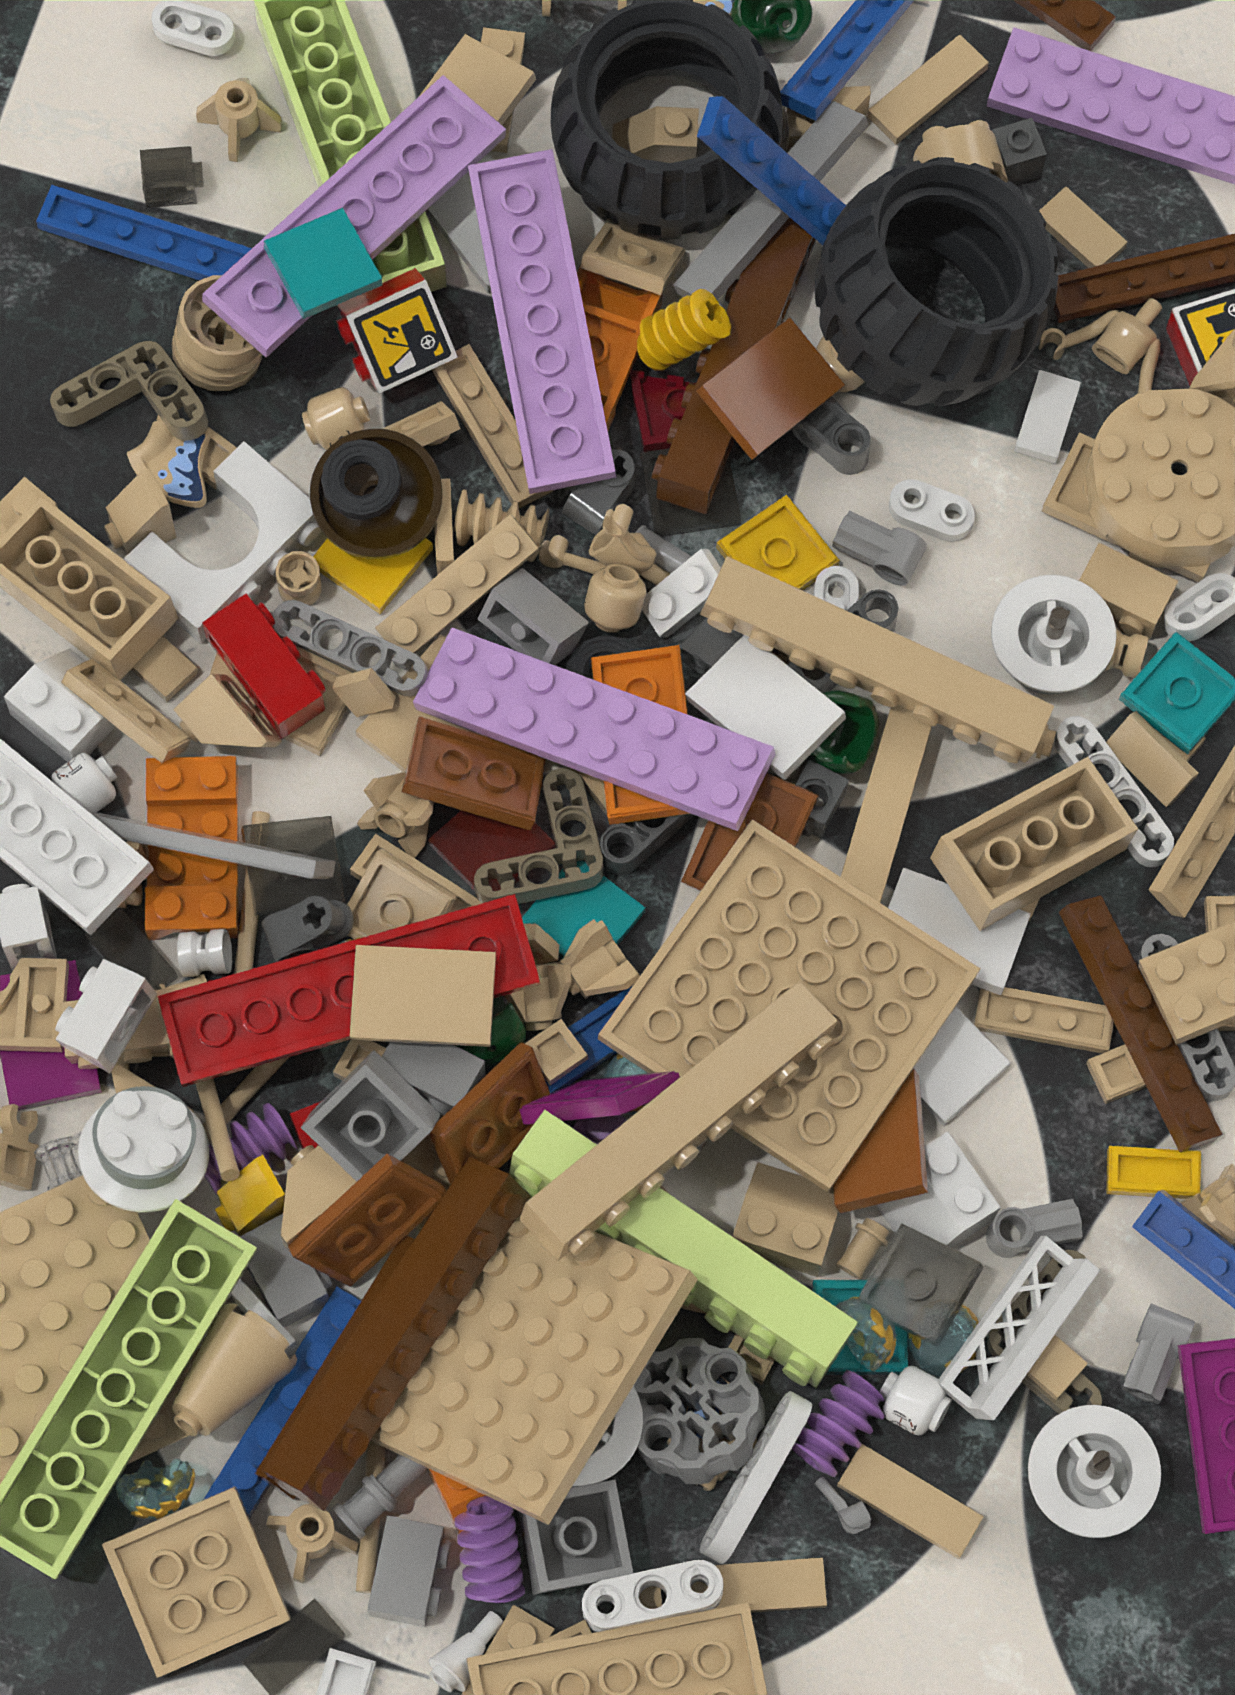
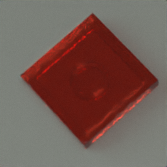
M463 810L428 840L429 845L474 891V876L482 865L555 849V842L535 822L531 830H527ZM519 873L513 874L515 884L519 881ZM497 879L489 880L492 892L501 890V885Z

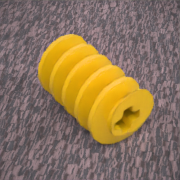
M698 289L691 296L687 295L680 299L679 302H674L667 306L666 309H661L654 313L653 316L649 315L641 321L640 335L637 339V350L640 359L653 370L663 371L683 360V358H688L708 345L718 342L721 338L729 336L731 331L729 316L713 294L706 289Z

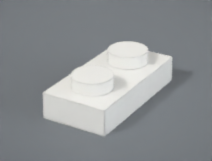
M700 549L646 594L642 610L659 637L668 638L703 609L721 569L709 549Z

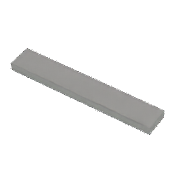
M832 101L789 150L788 154L820 182L869 126L866 116ZM757 189L673 284L677 294L683 297L691 296L698 289H706L718 301L787 221L789 216Z
M98 812L91 813L123 840L311 879H330V877H333L336 861Z

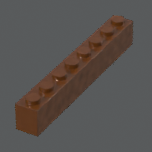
M790 217L743 270L739 280L736 279L727 289L724 302L729 304L726 313L731 324L730 335L712 344L711 349L704 348L701 351L696 366V372L700 373L696 384H688L681 407L686 409L682 420L674 418L668 433L667 443L671 444L667 456L660 454L654 466L652 479L658 481L656 494L658 499L706 514L736 440L696 391L784 322L816 243V239Z
M472 1157L468 1158L262 1469L266 1475L285 1491L322 1511H325L333 1497L339 1492L342 1483L360 1456L366 1451L369 1442L379 1429L381 1423L392 1411L406 1385L419 1370L422 1361L431 1347L444 1332L447 1323L464 1297L468 1295L477 1277L489 1259L495 1254L498 1245L515 1219L520 1216L525 1203L529 1200V1194L510 1174Z

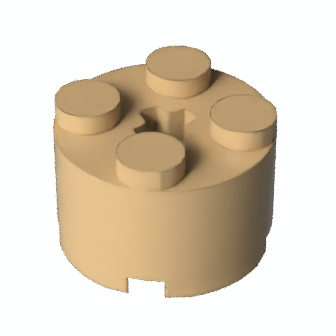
M977 120L968 125H958L949 128L943 126L931 127L923 133V142L917 147L913 156V161L919 160L921 163L937 157L954 158L955 162L968 165L977 163L989 168V173L999 177L1006 183L1008 182L995 134L990 130L989 124L986 121Z

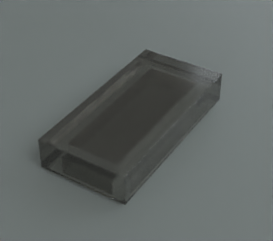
M121 907L115 910L92 935L85 934L87 941L104 960L139 974L149 982L154 990L160 989L159 984L164 983L165 987H167L178 978L175 970Z
M314 1598L292 1617L290 1621L285 1623L246 1657L242 1663L269 1695H280L327 1654L330 1648L335 1647L343 1640L346 1634Z

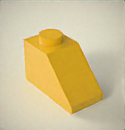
M264 1155L255 1158L239 1172L237 1179L228 1181L217 1191L221 1206L214 1210L222 1226L230 1232L235 1230L238 1237L283 1214L285 1194Z

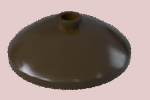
M379 428L365 429L342 437L324 452L312 474L310 503L318 527L336 547L356 557L386 559L410 551L428 536L436 524L441 511L443 498L442 482L434 460L418 442L397 431ZM359 439L374 441L388 449L398 462L401 474L399 495L391 508L378 517L366 520L347 518L334 510L325 498L321 482L323 466L332 451L345 442ZM366 464L352 466L344 477V484L348 491L359 496L368 495L373 492L379 481L375 469Z

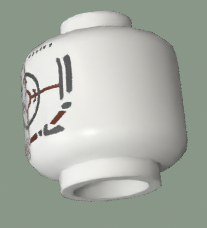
M79 753L54 771L51 777L54 784L89 813H97L113 801L116 796L115 788L111 782L117 779L118 776L103 756L94 760L87 753Z
M915 1366L906 1367L900 1375L891 1372L880 1391V1394L886 1400L883 1407L885 1418L918 1436L926 1433L928 1429L935 1432L943 1421L952 1402V1399L946 1397L947 1394L939 1385L938 1378Z

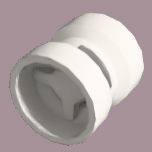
M226 929L210 930L207 935H199L195 931L179 933L177 953L183 977L199 976L202 971H211L215 975L231 972L232 947L230 936Z

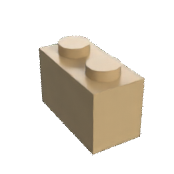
M1098 543L1079 581L1091 587L1102 597L1113 615L1115 624L1123 633L1129 636L1135 633L1149 637L1148 640L1151 639L1178 584V580L1102 543Z

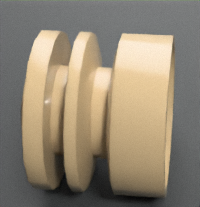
M218 275L197 281L185 292L179 306L176 320L177 325L172 339V355L180 373L194 385L210 391H230L245 385L257 373L263 355L202 302V294L221 277Z

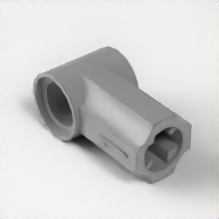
M849 510L838 528L832 547L871 565L875 573L889 583L906 586L920 562L927 544L912 531L899 527L890 530Z
M1073 1199L1024 1209L1008 1207L1001 1210L989 1225L986 1232V1242L989 1249L995 1255L1003 1258H1012L1019 1255L1022 1251L1031 1250L1040 1236H1047L1056 1244L1081 1240L1083 1235L1079 1209ZM1004 1223L1014 1225L1020 1232V1240L1017 1242L1005 1240L1000 1234L999 1225Z
M1151 1303L1136 1339V1342L1139 1344L1125 1376L1122 1390L1142 1401L1159 1404L1175 1362L1179 1359L1177 1345L1188 1343L1195 1321Z

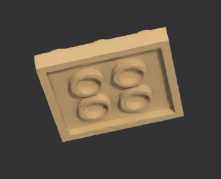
M236 1486L102 1544L157 1678L291 1619Z

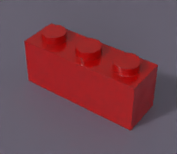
M246 593L202 622L208 642L281 740L325 711L323 694L326 692L324 684L313 670L305 672L297 661L301 658V655L288 636L282 639L272 628L276 624L275 620L262 602L255 605Z

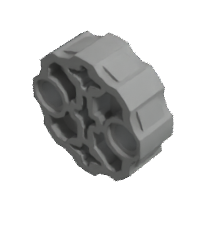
M703 1338L679 1339L673 1347L661 1352L654 1351L633 1385L639 1396L643 1412L642 1433L637 1446L642 1460L657 1474L667 1473L679 1477L685 1484L710 1483L720 1473L737 1471L753 1455V1443L758 1432L765 1427V1405L758 1388L753 1382L746 1361L733 1349L708 1345ZM685 1369L688 1370L687 1377L685 1376ZM725 1372L738 1373L735 1380L729 1384L717 1383L719 1376ZM658 1378H660V1379L663 1380V1381H667V1380H668V1382H666L665 1384H662V1383L659 1382V1381H656V1382H655V1380H657ZM686 1379L692 1385L691 1388L686 1385ZM682 1402H684L690 1409L693 1408L696 1411L702 1409L706 1420H704L698 1413L695 1414L692 1411L686 1413ZM715 1407H716L718 1410H720L723 1414H722V1415H719V1414L717 1413ZM697 1433L703 1438L704 1452L699 1451L701 1440L696 1436ZM662 1437L671 1439V1443L664 1450H651V1445L657 1439ZM725 1437L729 1441L734 1440V1442L729 1445L725 1441L720 1442V1440Z

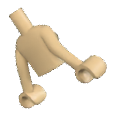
M1149 298L1135 316L1124 311L1112 310L1091 324L1067 335L1057 328L1047 329L1042 334L1039 349L1041 350L1049 342L1057 344L1058 347L1054 352L1053 359L1058 360L1062 357L1065 348L1095 338L1104 332L1092 346L1094 354L1101 361L1122 374H1128L1138 360L1145 355L1140 371L1138 394L1152 390L1154 371L1161 343L1149 325L1161 312L1162 306L1157 300Z
M625 504L616 506L615 511L612 509L606 511L603 529L594 537L589 549V554L598 561L567 553L569 542L560 535L552 537L551 541L545 540L539 552L540 562L551 568H559L562 565H566L594 574L610 564H623L633 568L640 576L655 585H658L670 575L669 572L654 564L656 551L650 547L641 533H629L628 529L633 516V510Z

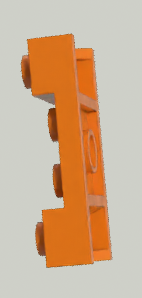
M579 267L577 277L607 431H609L616 414L617 403L638 356L637 339L640 335L641 321L649 315L653 316L654 313L660 310L663 293L658 295L644 289L635 290L610 281L603 275Z
M236 756L173 757L163 763L156 758H146L147 823L239 841L238 764ZM148 845V861L154 869L147 876V887H145V931L148 940H159L177 932H210V930L226 929L230 938H238L239 863Z

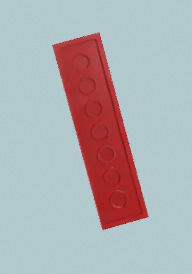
M515 894L157 996L181 1085L186 1087L350 1040L356 945L496 952L494 998L541 985Z

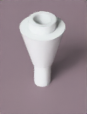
M489 1611L471 1633H466L431 1657L429 1664L433 1669L430 1672L432 1679L448 1692H452L454 1688L461 1692L465 1691L470 1682L466 1658L483 1655L486 1649L485 1645L499 1630L503 1620L494 1612Z

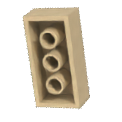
M41 495L0 537V588L120 681L179 619L172 599L168 594Z
M1086 757L941 836L930 859L979 931L1125 851L1138 828L1089 757Z

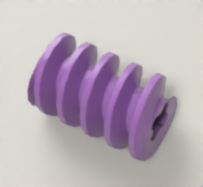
M270 1103L263 1105L264 1120H261L253 1112L247 1114L248 1129H245L237 1121L230 1123L232 1135L230 1141L238 1170L244 1169L250 1162L261 1155H264L271 1168L269 1153L274 1152L284 1161L287 1159L285 1144L290 1143L297 1149L281 1116ZM209 1144V1162L204 1176L217 1195V1191L221 1188L220 1180L222 1178L213 1146Z
M846 1370L842 1376L846 1386L835 1384L830 1390L835 1401L828 1398H823L820 1401L819 1408L823 1415L810 1413L807 1422L811 1430L803 1427L797 1438L799 1444L794 1443L792 1447L793 1451L810 1466L832 1477L838 1474L831 1463L833 1458L845 1463L849 1461L843 1446L848 1444L857 1449L860 1448L861 1443L855 1435L856 1430L858 1429L867 1434L873 1432L866 1418L869 1415L880 1420L885 1418L883 1411L878 1405L881 1401H885L883 1396L869 1382L849 1370Z
M488 1496L476 1498L466 1505V1512L459 1514L455 1518V1527L459 1530H464L457 1535L458 1544L461 1547H465L460 1552V1561L468 1565L462 1570V1576L465 1581L471 1582L465 1587V1596L472 1600L491 1603H505L516 1600L525 1594V1587L521 1584L523 1582V1572L519 1567L521 1558L517 1550L518 1536L514 1532L516 1522L515 1518L511 1515L513 1508Z

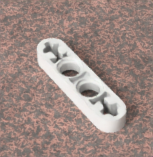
M1072 716L1065 719L1059 725L1055 736V747L1068 767L1082 760L1084 751L1079 744L1074 742L1069 745L1066 741L1070 730L1075 735L1083 733L1085 737L1082 746L1088 755L1094 749L1098 751L1089 756L1091 762L1094 765H1107L1112 770L1113 780L1107 783L1117 799H1129L1137 804L1139 815L1132 819L1137 828L1144 820H1147L1149 823L1145 826V834L1151 841L1157 839L1162 841L1159 854L1153 849L1146 852L1143 849L1146 838L1141 830L1138 829L1127 849L1134 859L1143 866L1158 867L1163 865L1174 847V838L1169 828L1095 726L1088 719L1081 716Z
M792 1391L786 1393L781 1399L755 1444L753 1455L742 1467L710 1524L700 1546L701 1554L719 1564H724L730 1558L806 1424L812 1409L810 1401Z

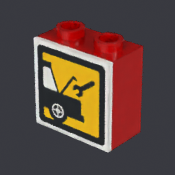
M416 268L383 282L382 286L337 305L342 318L336 320V324L346 345L353 342L358 356L352 358V362L362 382L369 380L378 393L458 358L428 283Z
M1235 289L1172 308L1166 330L1189 385L1192 384L1198 372L1235 329Z

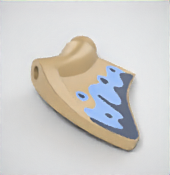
M157 415V421L152 423L144 442L127 452L134 472L138 475L141 471L150 467L167 501L194 508H201L206 504L207 496L202 473V462L211 438L209 433L205 432L199 438L188 441L177 439L169 431L160 416Z

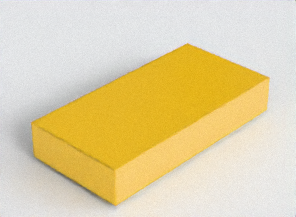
M1109 1146L1107 1149L1106 1194L1154 1197L1159 1190H1164L1173 1198L1188 1199L1200 1193L1201 1151L1187 1150L1180 1153L1179 1150L1122 1146Z

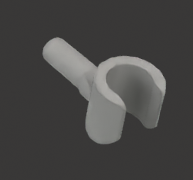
M824 1477L819 1478L815 1482V1485L834 1506L833 1508L838 1513L842 1527L847 1533L856 1534L871 1526L870 1515L862 1501L848 1507L844 1499Z

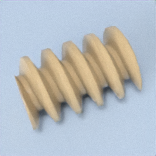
M464 489L459 499L454 523L457 543L459 546H465L471 536H473L475 544L511 514L541 550L548 527L550 511L547 509L540 520L537 519L535 505H530L525 515L522 516L519 513L518 502L513 501L508 511L505 512L502 510L500 497H496L491 507L487 508L485 506L484 494L479 493L474 503L470 504L468 503L467 490ZM540 550L536 552L532 557H530L527 561H534Z

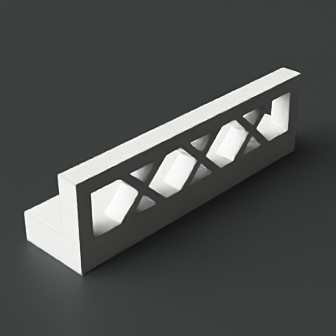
M1040 1236L938 1379L939 1385L948 1396L976 1419L995 1420L1100 1269L1086 1258L1073 1259L1050 1238ZM1047 1252L1063 1267L1052 1282L1039 1283L1037 1263L1044 1253ZM1028 1277L1029 1285L1022 1286ZM1045 1288H1047V1290L1044 1292V1294H1043L1042 1297H1041V1295H1040V1289H1045ZM1030 1291L1032 1311L1026 1319L1012 1320L1010 1301L1017 1292ZM1002 1314L1003 1322L995 1323ZM1013 1326H1020L1014 1335ZM1004 1328L1005 1349L1000 1356L986 1358L985 1336L990 1329ZM976 1352V1359L969 1360L973 1353ZM994 1363L988 1371L987 1364ZM977 1365L979 1385L971 1397H969L955 1386L953 1381L963 1367Z

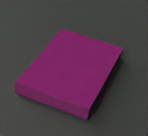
M76 960L68 961L66 1002L79 1000L83 994L79 990L81 982ZM11 974L0 976V991H3L8 986ZM64 1047L63 1052L0 1050L9 1105H18V1111L102 1093L98 1069H79L78 1063L72 1064L65 1057Z
M666 1071L582 1080L525 1104L519 1110L523 1124H534L544 1110L561 1121L621 1115L652 1101L678 1080L680 1075L679 1072Z

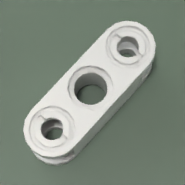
M693 1560L601 1580L592 1584L584 1593L582 1598L583 1617L590 1629L594 1632H600L715 1609L720 1604L723 1596V1578L719 1569L714 1564L705 1560ZM697 1581L703 1582L708 1586V1589L704 1593H696L691 1589L693 1583ZM650 1586L661 1588L667 1597L665 1603L656 1609L644 1607L639 1600V1596L645 1588ZM602 1602H610L615 1606L614 1610L609 1614H603L597 1608Z

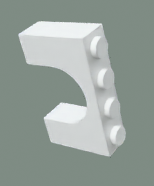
M245 442L241 443L213 472L217 489L244 511L259 529L256 544L247 557L225 569H202L188 563L155 533L151 532L123 559L171 597L179 617L176 623L200 644L206 640L203 621L246 593L254 601L261 591V585L271 575L276 577L278 561L285 554L296 551L301 545H310L321 532L313 516L310 498Z

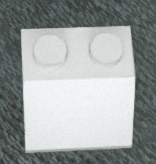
M70 648L34 664L4 696L10 715L67 762L79 753L90 755L116 727L61 683L67 670L85 662Z
M103 959L98 969L94 966L89 969L79 988L83 992L82 996L74 1008L69 1006L65 1009L57 1022L55 1030L59 1032L56 1041L62 1047L110 1073L157 993L144 977Z
M949 1132L944 1133L925 1146L928 1193L876 1205L919 1269L991 1223L1001 1208Z

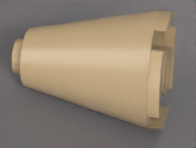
M226 1304L222 1307L208 1330L172 1404V1410L176 1415L174 1422L188 1435L194 1437L197 1434L210 1435L289 1374L295 1367L297 1362L296 1355L294 1354L289 1359L285 1353L286 1348L290 1345L286 1338L273 1325L255 1312L248 1310L242 1316L232 1312L236 1308V1304Z

